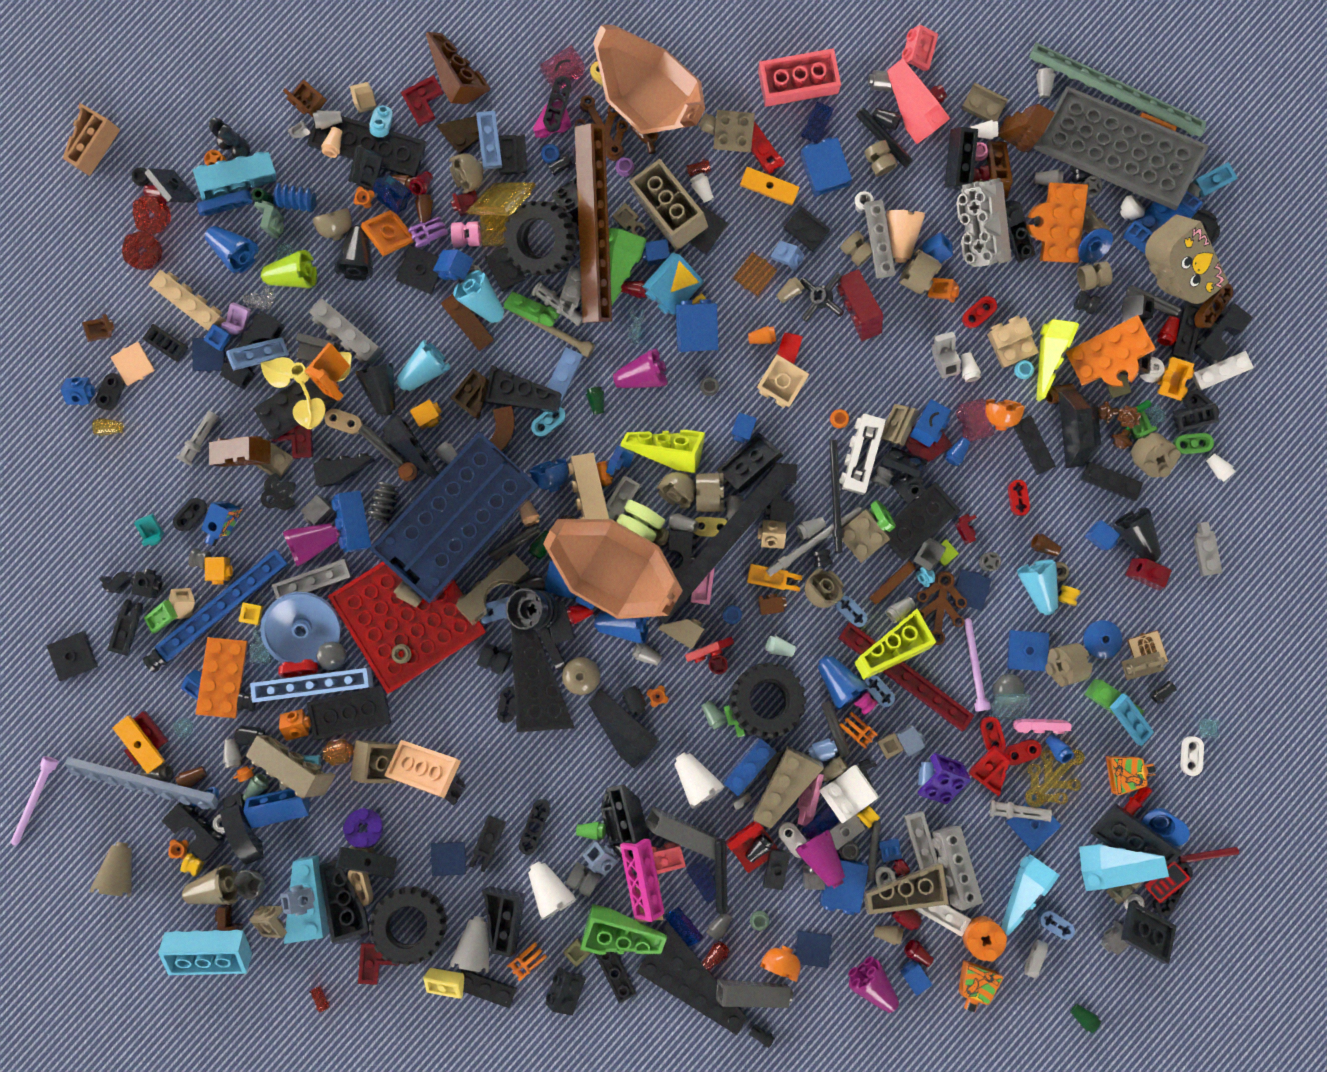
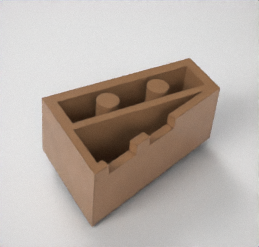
M79 103L78 109H80L78 119L74 120L73 125L75 129L73 135L69 136L63 159L90 176L120 129L105 117Z

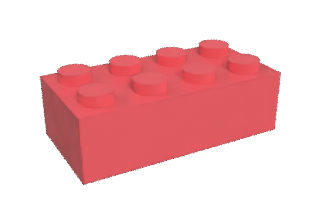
M834 48L759 62L758 74L765 107L839 93L841 82Z

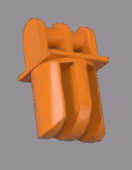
M851 711L849 715L861 726L858 727L847 717L844 720L856 732L853 733L843 723L839 726L864 749H867V744L869 742L872 743V739L874 736L877 737L878 734ZM864 736L865 739L860 742L859 740Z
M536 942L521 954L519 953L517 957L507 964V967H511L513 970L512 973L519 977V981L530 974L531 970L547 958L543 954L530 965L542 952L541 948L536 949L525 958L537 946ZM517 960H518L519 963H520L519 966H517V965L515 964V962H516ZM524 968L526 971L522 973L520 969Z

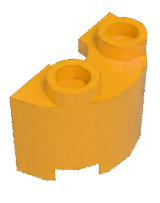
M1174 357L1169 358L1168 367H1165L1164 375L1157 383L1161 385L1157 393L1181 401L1188 390L1185 387L1186 381L1193 377L1194 364Z

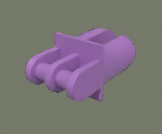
M441 217L425 223L420 221V224L408 229V232L413 235L411 238L415 240L417 248L426 244L430 245L431 241L448 234Z

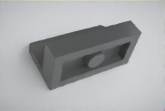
M297 333L296 341L300 343L296 356L298 359L313 362L328 343L333 344L337 350L339 349V345L333 341Z

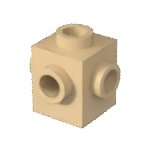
M763 520L762 528H758L757 539H761V547L784 549L786 522Z

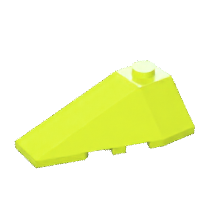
M1052 319L1043 325L1040 331L1042 337L1039 347L1036 400L1041 401L1046 397L1056 376V373L1053 372L1062 364L1064 360L1062 353L1065 352L1067 347H1070L1078 329V323Z
M680 430V433L669 434V431H662V434H652L650 431L627 432L621 442V447L675 470L695 473L701 460L705 432Z

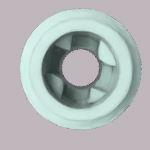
M775 635L768 638L765 650L769 651V654L792 657L796 647Z

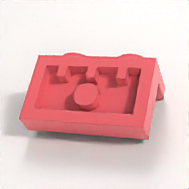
M922 25L911 29L907 34L906 46L902 52V58L905 62L923 71L929 70L938 34Z

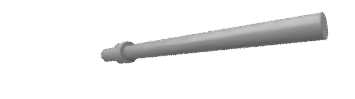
M858 506L842 517L841 526L843 527L862 513V508ZM834 523L786 557L782 556L778 559L776 564L766 570L768 575L771 577L779 570L786 569L792 561L830 536L832 530H834Z

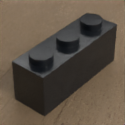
M958 127L950 130L944 188L961 190L962 185L973 183L978 129Z

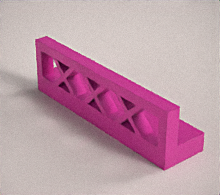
M643 839L636 844L622 843L620 848L634 918L653 922L664 914V907L650 839ZM628 850L633 851L634 859L629 855ZM632 867L637 872V877L632 873ZM635 886L640 890L641 896L636 892ZM639 904L644 909L645 914L640 913Z

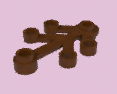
M590 95L583 96L580 100V109L583 112L589 113L594 124L604 125L594 107V98ZM609 105L607 110L608 116L604 125L606 156L612 161H617L624 154L621 141L624 133L627 131L628 124L624 120L617 122V133L613 141L610 132L618 112L612 113L610 109L614 108ZM577 119L574 128L579 123L586 125V122L583 119ZM619 125H624L625 128L621 129ZM611 149H617L618 152L615 153Z
M948 571L939 572L935 577V583L916 595L919 602H926L931 594L939 590L937 599L922 610H918L923 613V619L925 620L926 616L936 609L934 630L931 633L932 635L938 634L940 638L934 645H941L945 641V634L942 632L944 611L952 619L953 626L962 627L965 622L964 618L957 614L946 599L948 591L955 599L954 603L957 608H964L967 605L966 598L962 597L953 586L955 579ZM942 577L947 578L948 582L946 584L941 582ZM921 593L926 595L925 600L919 598ZM959 599L964 600L963 606L958 605ZM956 618L961 619L960 625L955 624Z

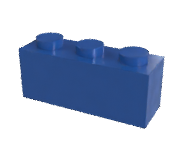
M361 491L338 493L333 496L332 508L336 511L335 525L340 532V548H343L344 553L370 548L371 542Z
M759 738L724 778L723 784L739 796L775 755L776 751L763 739Z
M290 788L246 798L243 812L252 829L309 816L311 802L308 797H298L295 795V791Z

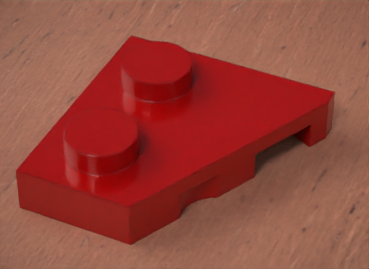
M731 636L690 652L685 657L687 662L695 660V663L705 660V655L711 653V656L722 653V648L735 643Z
M994 745L969 770V774L999 796L1010 762V756Z

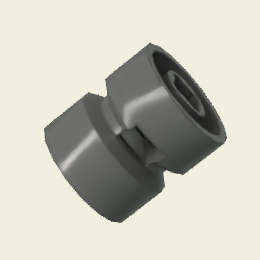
M577 862L568 876L565 885L572 889L578 888L579 893L589 898L601 875L594 873L592 870L588 872L586 866Z

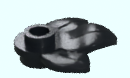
M277 473L270 475L264 482L265 491L260 498L262 505L266 508L277 507L281 510L292 508L295 502L290 497L295 491L296 483L289 481L280 483ZM269 495L274 497V501L271 503L267 501V496Z

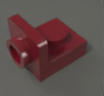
M475 190L458 196L456 193L452 194L454 199L451 201L454 212L458 211L460 216L482 210Z
M965 514L958 518V523L954 524L965 545L976 540L975 530L971 525H968V522L977 518L976 515L970 516Z

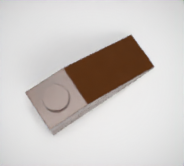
M988 141L987 166L989 167L990 180L1001 178L1004 197L1007 199L1013 183L1007 142Z
M453 294L440 303L479 352L494 341L472 311L457 301Z

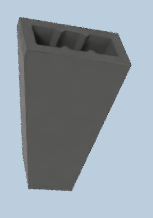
M655 806L652 807L646 819V825L654 834L715 860V840L720 839L719 837Z
M718 979L716 1000L721 1006L789 1008V1003L793 1000V991L790 990L791 987L787 984Z

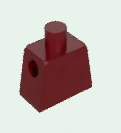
M1132 558L1125 576L1159 591L1165 588L1172 570L1149 559Z

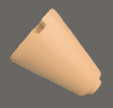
M889 210L886 212L892 257L895 259V262L906 263L907 259H911L925 213L914 211L913 214V212H908V210Z

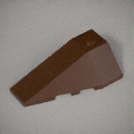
M426 33L442 89L452 104H468L490 91L491 88L483 75L478 70L474 71L469 66L470 62L467 58L463 59L456 53L457 48L443 33Z

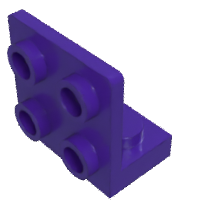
M934 753L930 759L936 773L918 790V794L942 804H948L971 779L962 762Z

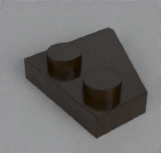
M477 116L436 125L437 129L458 154L464 153L480 140Z
M473 368L450 399L479 420L489 380Z

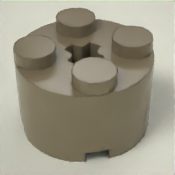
M918 249L913 254L916 256L915 259L909 260L900 276L902 280L899 281V284L917 294H923L925 290L928 291L932 286L933 281L931 279L934 274L939 272L942 264L939 263V260Z
M1149 433V436L1141 437L1136 441L1132 448L1131 456L1133 457L1134 464L1148 476L1164 478L1171 473L1181 453L1163 435Z
M723 473L696 474L697 511L724 512V500H720V498H724V486H720V484H723Z
M1071 643L1049 650L1048 664L1045 665V670L1061 687L1088 679L1092 673V663H1088L1087 657L1089 654L1081 644Z

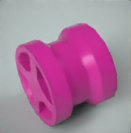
M865 691L853 704L861 709V713L865 715L878 702L870 697L868 691Z

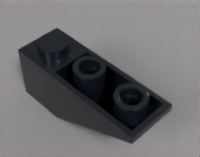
M1010 199L1005 202L1009 242L1017 262L1020 263L1035 256L1036 253L1026 227L1027 223L1021 203Z
M368 453L357 454L355 458L339 456L338 460H331V458L319 459V462L313 463L316 486L329 487L341 485L374 462L375 458L369 456Z

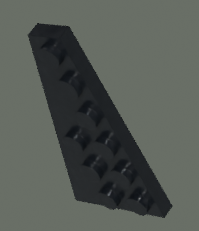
M511 624L516 732L575 728L537 631L518 629Z
M667 921L661 930V933L667 935L662 953L647 954L637 973L730 1032L738 1035L747 1020V1016L740 1007L721 1006L716 1000L717 980L693 950L684 942V939L675 931L670 922Z

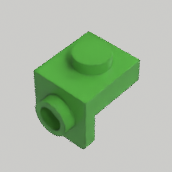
M1143 411L1139 419L1140 424L1135 425L1134 428L1130 429V432L1135 440L1140 437L1145 438L1149 436V433L1157 430V427L1151 426Z

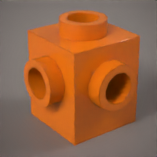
M303 709L280 714L279 730L286 741L309 735V727H311L309 715L306 716Z

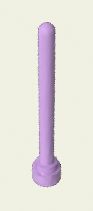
M967 618L964 620L977 694L976 703H974L975 711L990 710V701L985 698L973 625L971 619Z
M44 756L40 762V769L42 771L11 840V844L14 846L18 845L49 773H52L57 767L58 760L52 757Z

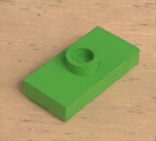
M166 600L147 614L144 619L152 634H155L177 618L178 615L171 602Z

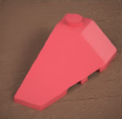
M903 58L887 70L905 129L914 142L918 144L946 123L950 117Z

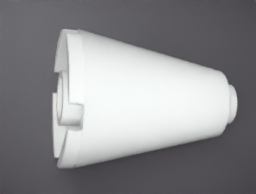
M684 752L676 758L675 767L692 809L702 805L700 802L710 800L723 790L724 785L691 753L686 754Z
M539 861L530 866L531 871L528 874L542 920L575 902V896L546 863L541 864Z

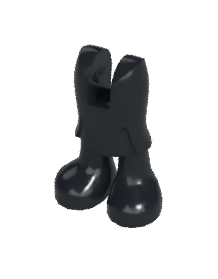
M212 118L209 121V129L217 137L216 143L220 149L229 150L232 148L231 153L234 158L249 156V144L244 138L240 137V134L234 132L228 124H224L219 118Z

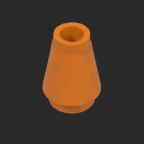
M768 325L748 333L749 343L772 344V342H776L774 326L769 327Z

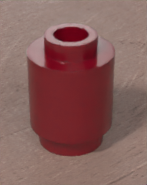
M914 909L893 911L891 914L896 922L910 931L913 929L917 930L922 923L921 914Z

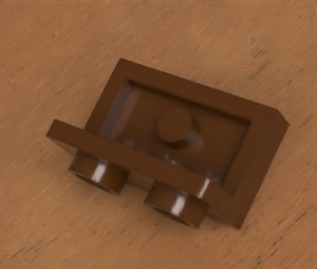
M304 79L292 93L286 88L283 90L288 95L286 99L304 115L308 113L313 117V113H317V110H320L327 101L325 97Z

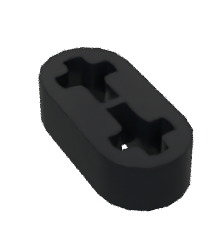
M506 687L501 692L497 718L502 723H509L515 717V697L511 698L510 704H508V697L505 696V693H508L509 690H512V694H514V687ZM506 706H509L508 713L511 714V717L505 720L501 712H504Z

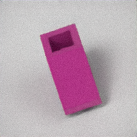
M561 100L552 103V106L556 109L561 108L563 105ZM548 104L545 105L533 127L536 138H546L555 133L546 130L543 122ZM567 108L561 127L556 132L562 133L572 127ZM554 113L552 120L548 121L550 126H552L553 123H556Z

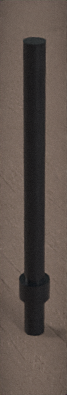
M830 440L834 522L832 538L835 541V553L839 554L843 553L842 538H844V530L841 526L837 440Z

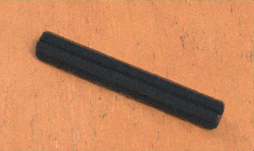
M861 108L857 112L856 117L879 141L886 140L891 149L890 153L905 168L908 167L913 159L865 108Z
M723 838L715 840L716 912L720 915L728 912L726 840Z

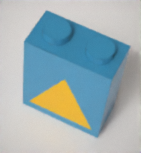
M672 253L642 287L647 291L645 293L646 296L652 301L655 300L659 304L657 307L664 314L670 313L675 315L676 304H681V300H688L704 280L681 255Z

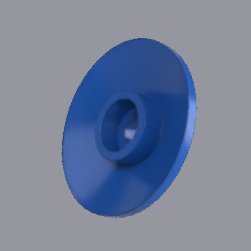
M1105 228L1090 232L1079 245V258L1086 263L1102 258L1112 246V233Z
M1095 621L1085 630L1083 637L1084 646L1096 658H1110L1116 655L1122 646L1121 631L1110 621ZM1104 636L1108 638L1107 643H1104L1102 640Z

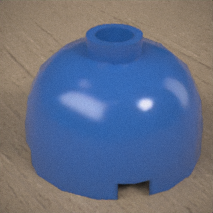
M556 459L557 463L546 461L532 467V470H529L532 480L540 489L549 490L550 492L560 490V486L567 481L569 475L566 459Z

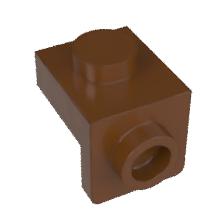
M102 314V318L82 322L88 342L111 338L114 325L112 319H108L107 314Z
M232 904L221 905L217 908L215 912L217 930L232 931L243 928V923H232Z

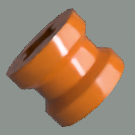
M210 150L204 156V162L207 166L214 165L218 160L227 161L217 150Z

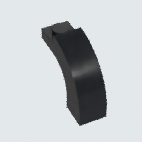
M239 792L223 799V810L220 811L225 834L233 851L245 865L264 858L262 841L252 831L243 812L245 800L242 798L243 794Z

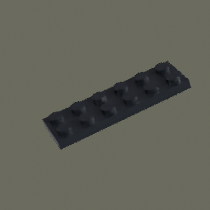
M341 116V123L323 130L321 128L316 129L314 121L307 142L309 147L322 150L321 145L331 128L336 127L342 130L340 154L338 156L353 160L356 146L361 145L365 149L368 148L385 155L381 169L401 175H411L412 178L417 176L427 146L426 141L391 130L384 137H376L370 133L368 123Z

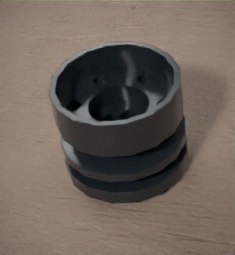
M522 588L515 591L509 597L506 604L507 618L512 626L518 629L542 631L549 628L557 617L558 607L556 600L546 591Z

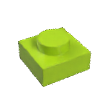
M947 539L940 543L946 547L939 561L943 567L959 554Z

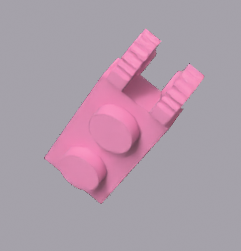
M1016 719L1012 724L1019 733H1028L1030 730H1033L1035 733H1045V730H1052L1056 734H1065V731H1071V724L1066 720Z

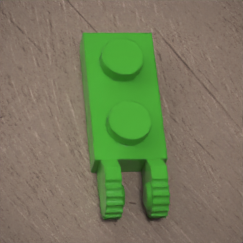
M513 291L504 303L505 309L549 327L553 326L554 321L559 316L556 313L557 310L553 307H547Z

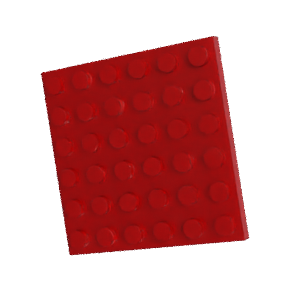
M381 562L328 595V598L387 694L395 691L487 633L480 620L473 626L456 607L457 600L464 594L455 580L435 602L428 603L423 598L415 608L413 605L396 597L397 595L394 593V590L403 579L384 562ZM399 644L407 645L412 653L410 660L403 664L395 662L392 658V650ZM401 650L399 656L403 658L405 652Z

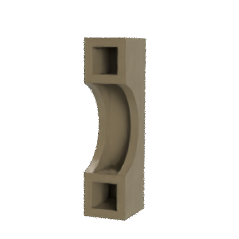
M515 554L506 556L497 569L493 568L490 570L482 582L478 581L472 587L471 592L467 595H462L457 600L456 607L474 626L488 613L486 609L488 593L498 585L509 584L515 586L516 583L525 580L531 575L529 568Z

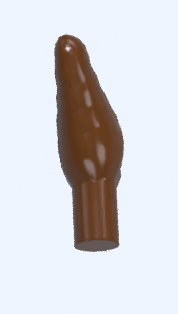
M631 125L632 131L643 143L647 144L648 153L650 155L655 154L654 143L658 139V133L640 134Z

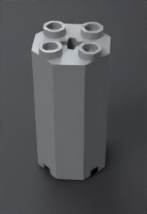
M1001 178L962 185L961 194L957 198L956 205L958 218L965 225L966 230L961 240L962 254L965 261L970 266L979 267L993 265V263L998 261L999 263H1004L1012 260L1004 188Z

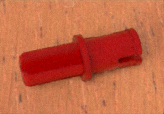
M1148 786L1140 788L1132 798L1129 797L1130 800L1123 809L1134 816L1140 807L1143 808L1142 804L1150 796L1152 789Z

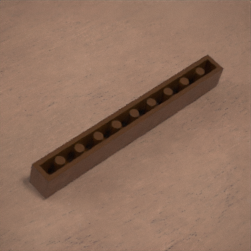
M590 123L575 127L583 323L612 322L605 126Z

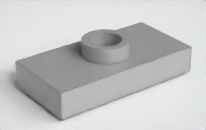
M854 815L844 823L840 821L829 829L836 850L865 830L857 815Z

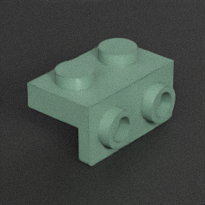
M262 201V203L255 202L254 206L263 214L260 227L271 238L279 239V235L284 230V217L279 213L278 209L274 208L272 203Z

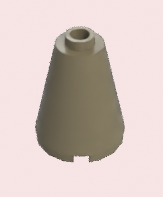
M116 842V846L111 845L89 892L94 893V889H99V894L122 896L124 892L127 893V897H131L132 848H128V843Z
M227 864L214 869L187 884L182 891L183 900L187 904L230 905L237 902V886L233 884L237 871L233 872L231 870L233 867Z

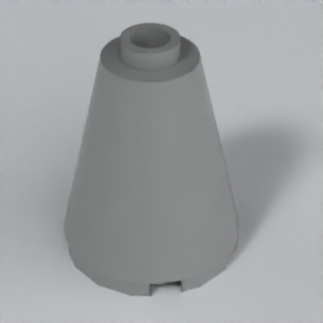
M474 916L473 920L469 919L450 962L451 967H454L456 963L459 969L481 972L482 968H485L484 972L489 973L488 922H485L484 917Z

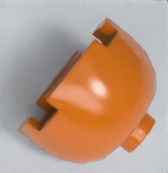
M987 399L985 403V416L990 424L995 425V429L1006 431L1007 427H1013L1021 421L1025 406L1010 400L995 403V399Z
M783 945L781 949H770L764 955L760 967L787 977L797 982L801 970L798 957L792 954L793 949Z

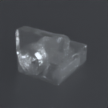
M264 286L263 297L258 293L243 296V303L252 308L271 309V305L275 301V294L268 286Z

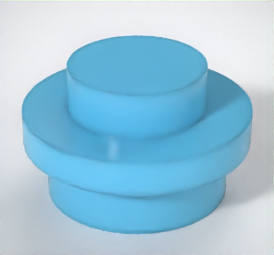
M1021 360L1015 365L1014 372L1018 378L1028 379L1032 376L1034 367L1031 362Z

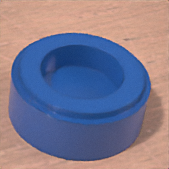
M553 144L544 146L541 151L543 161L551 165L559 160L560 151L558 147Z

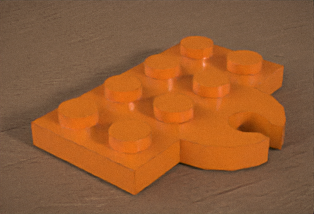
M1049 183L1047 202L1039 203L1029 212L1028 218H1035L1036 216L1040 218L1039 226L1035 227L1033 224L1026 225L1030 236L1035 240L1042 241L1040 261L1079 262L1078 248L1082 238L1088 185Z
M1136 315L1066 351V354L1082 386L1102 378L1106 384L1112 387H1124L1123 382L1117 378L1118 374L1122 371L1128 372V380L1132 383L1139 372L1138 359L1156 349L1139 316Z

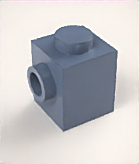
M910 725L895 733L904 749L905 755L915 757L922 753L921 749L925 748L923 743L925 738L921 731L917 732L915 726Z

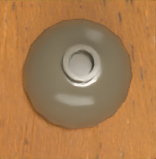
M464 153L449 159V162L452 161L453 165L449 167L452 178L458 188L462 186L464 189L461 192L467 194L480 186L483 181L484 172L481 161H478L471 154Z
M348 208L312 218L317 232L325 238H333V241L345 238L344 234L349 232V229L352 227V217Z
M684 472L667 474L657 486V489H660L659 495L673 506L677 503L681 505L679 508L682 509L689 508L696 496V486L690 475Z
M820 568L808 577L805 582L804 591L807 599L814 606L828 608L837 604L844 596V593L842 594L844 586L834 572L830 570L828 572L822 571L823 568Z
M586 657L573 658L567 662L562 673L563 684L568 691L576 695H586L594 691L601 677L599 667L594 661Z

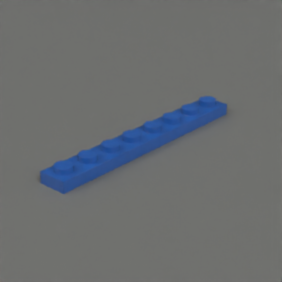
M277 549L273 550L158 643L155 648L165 661L169 662L288 566L289 563Z

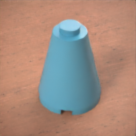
M480 270L473 271L467 274L465 281L461 285L459 283L456 285L453 295L457 301L490 323L499 322L503 318L504 309L484 272L482 273Z
M423 340L397 377V384L404 391H412L450 369L449 363L445 365L443 361L445 359L444 355L432 343L427 345V340Z
M1052 559L1035 561V565L1030 567L1028 564L1020 567L1017 570L1018 576L1038 611L1044 613V615L1055 613V610L1058 609L1056 563Z

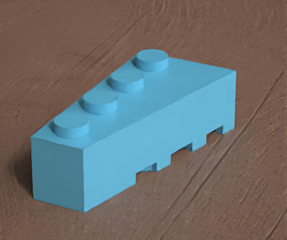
M257 152L253 156H239L231 161L222 160L214 165H200L196 169H192L202 201L223 196L230 192L246 190L248 186L256 188L277 181L269 152Z
M319 855L298 858L293 862L290 887L302 884L303 887L311 888L315 900L313 902L314 908L308 909L306 914L295 916V913L287 914L285 929L287 934L284 938V944L320 939L329 933L319 869Z

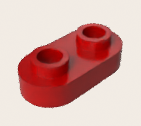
M990 296L981 298L963 314V324L970 329L978 327L996 311V300ZM984 304H985V305H988V307H989L988 310H985V309L983 308V305H984ZM970 316L974 318V322L969 321Z
M305 659L299 663L284 662L278 667L279 677L293 678L314 675L318 673V663L312 659Z
M991 716L984 717L980 722V731L986 750L989 751L992 748V742L996 741L997 747L1004 752L1006 742L999 720ZM989 722L992 724L991 729L986 728V725Z
M1027 739L1007 746L1004 753L1010 756L1009 764L1015 766L1038 758L1041 755L1042 747L1038 741ZM1031 746L1035 747V751L1033 753H1030L1029 748ZM1013 752L1017 754L1015 759L1011 758Z

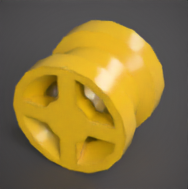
M1062 585V593L1058 596V601L1076 606V598L1080 595L1081 591Z
M869 805L856 814L869 829L874 821L880 819Z
M188 853L182 862L180 871L184 873L190 872L192 876L197 877L203 868L204 861L194 857L192 853Z

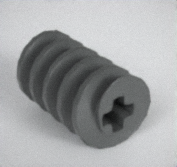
M377 482L381 489L374 490L378 494V496H372L376 503L369 505L374 510L367 511V514L371 516V519L389 524L390 522L385 518L392 517L388 510H394V507L390 503L397 502L393 495H399L395 488L401 487L386 482Z

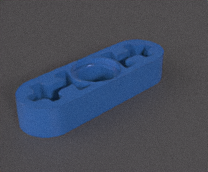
M242 190L197 203V209L200 216H209L249 205L253 201L250 191Z

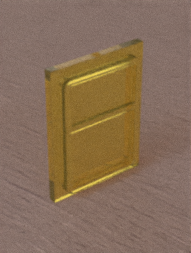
M493 183L467 212L468 214L509 216L532 193L531 191L536 185L535 183Z

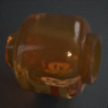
M346 739L329 741L326 747L323 748L324 760L331 766L348 763L351 755L354 754L352 744H348Z

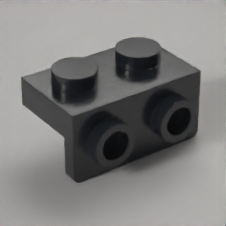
M558 967L557 972L553 976L550 991L547 993L545 1004L552 1012L573 1016L586 977L566 972L563 968Z

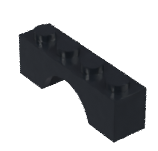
M1147 295L1124 297L1121 307L1122 323L1136 315L1139 316L1143 325L1153 318L1154 298ZM1147 354L1138 359V375L1150 374L1151 355ZM1126 371L1120 372L1121 374H1124V375L1126 374V375L1128 376V372H1126Z
M260 311L259 314L254 316L251 327L243 333L240 344L234 347V349L276 339L280 336L285 326ZM230 361L223 364L222 372L220 373L222 377L244 390L255 375L251 367L233 371Z

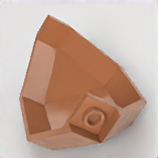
M601 25L593 43L606 101L640 134L697 126L705 111L701 81L666 49L615 25Z
M557 519L543 543L569 591L617 619L668 616L683 591L660 547L612 519Z

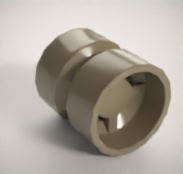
M886 140L879 141L864 151L868 162L872 163L871 168L876 177L890 172L898 165L894 155L889 154L891 149Z
M858 230L840 246V249L846 255H851V260L857 267L861 266L872 255L871 244L864 242L865 237Z
M1102 261L1093 264V266L1089 264L1078 267L1077 280L1079 287L1082 291L1096 288V286L1100 288L1111 285L1112 270L1109 263Z

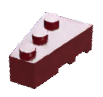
M857 269L843 275L838 282V286H836L838 295L843 298L844 306L850 314L861 342L881 334L883 313L860 270Z

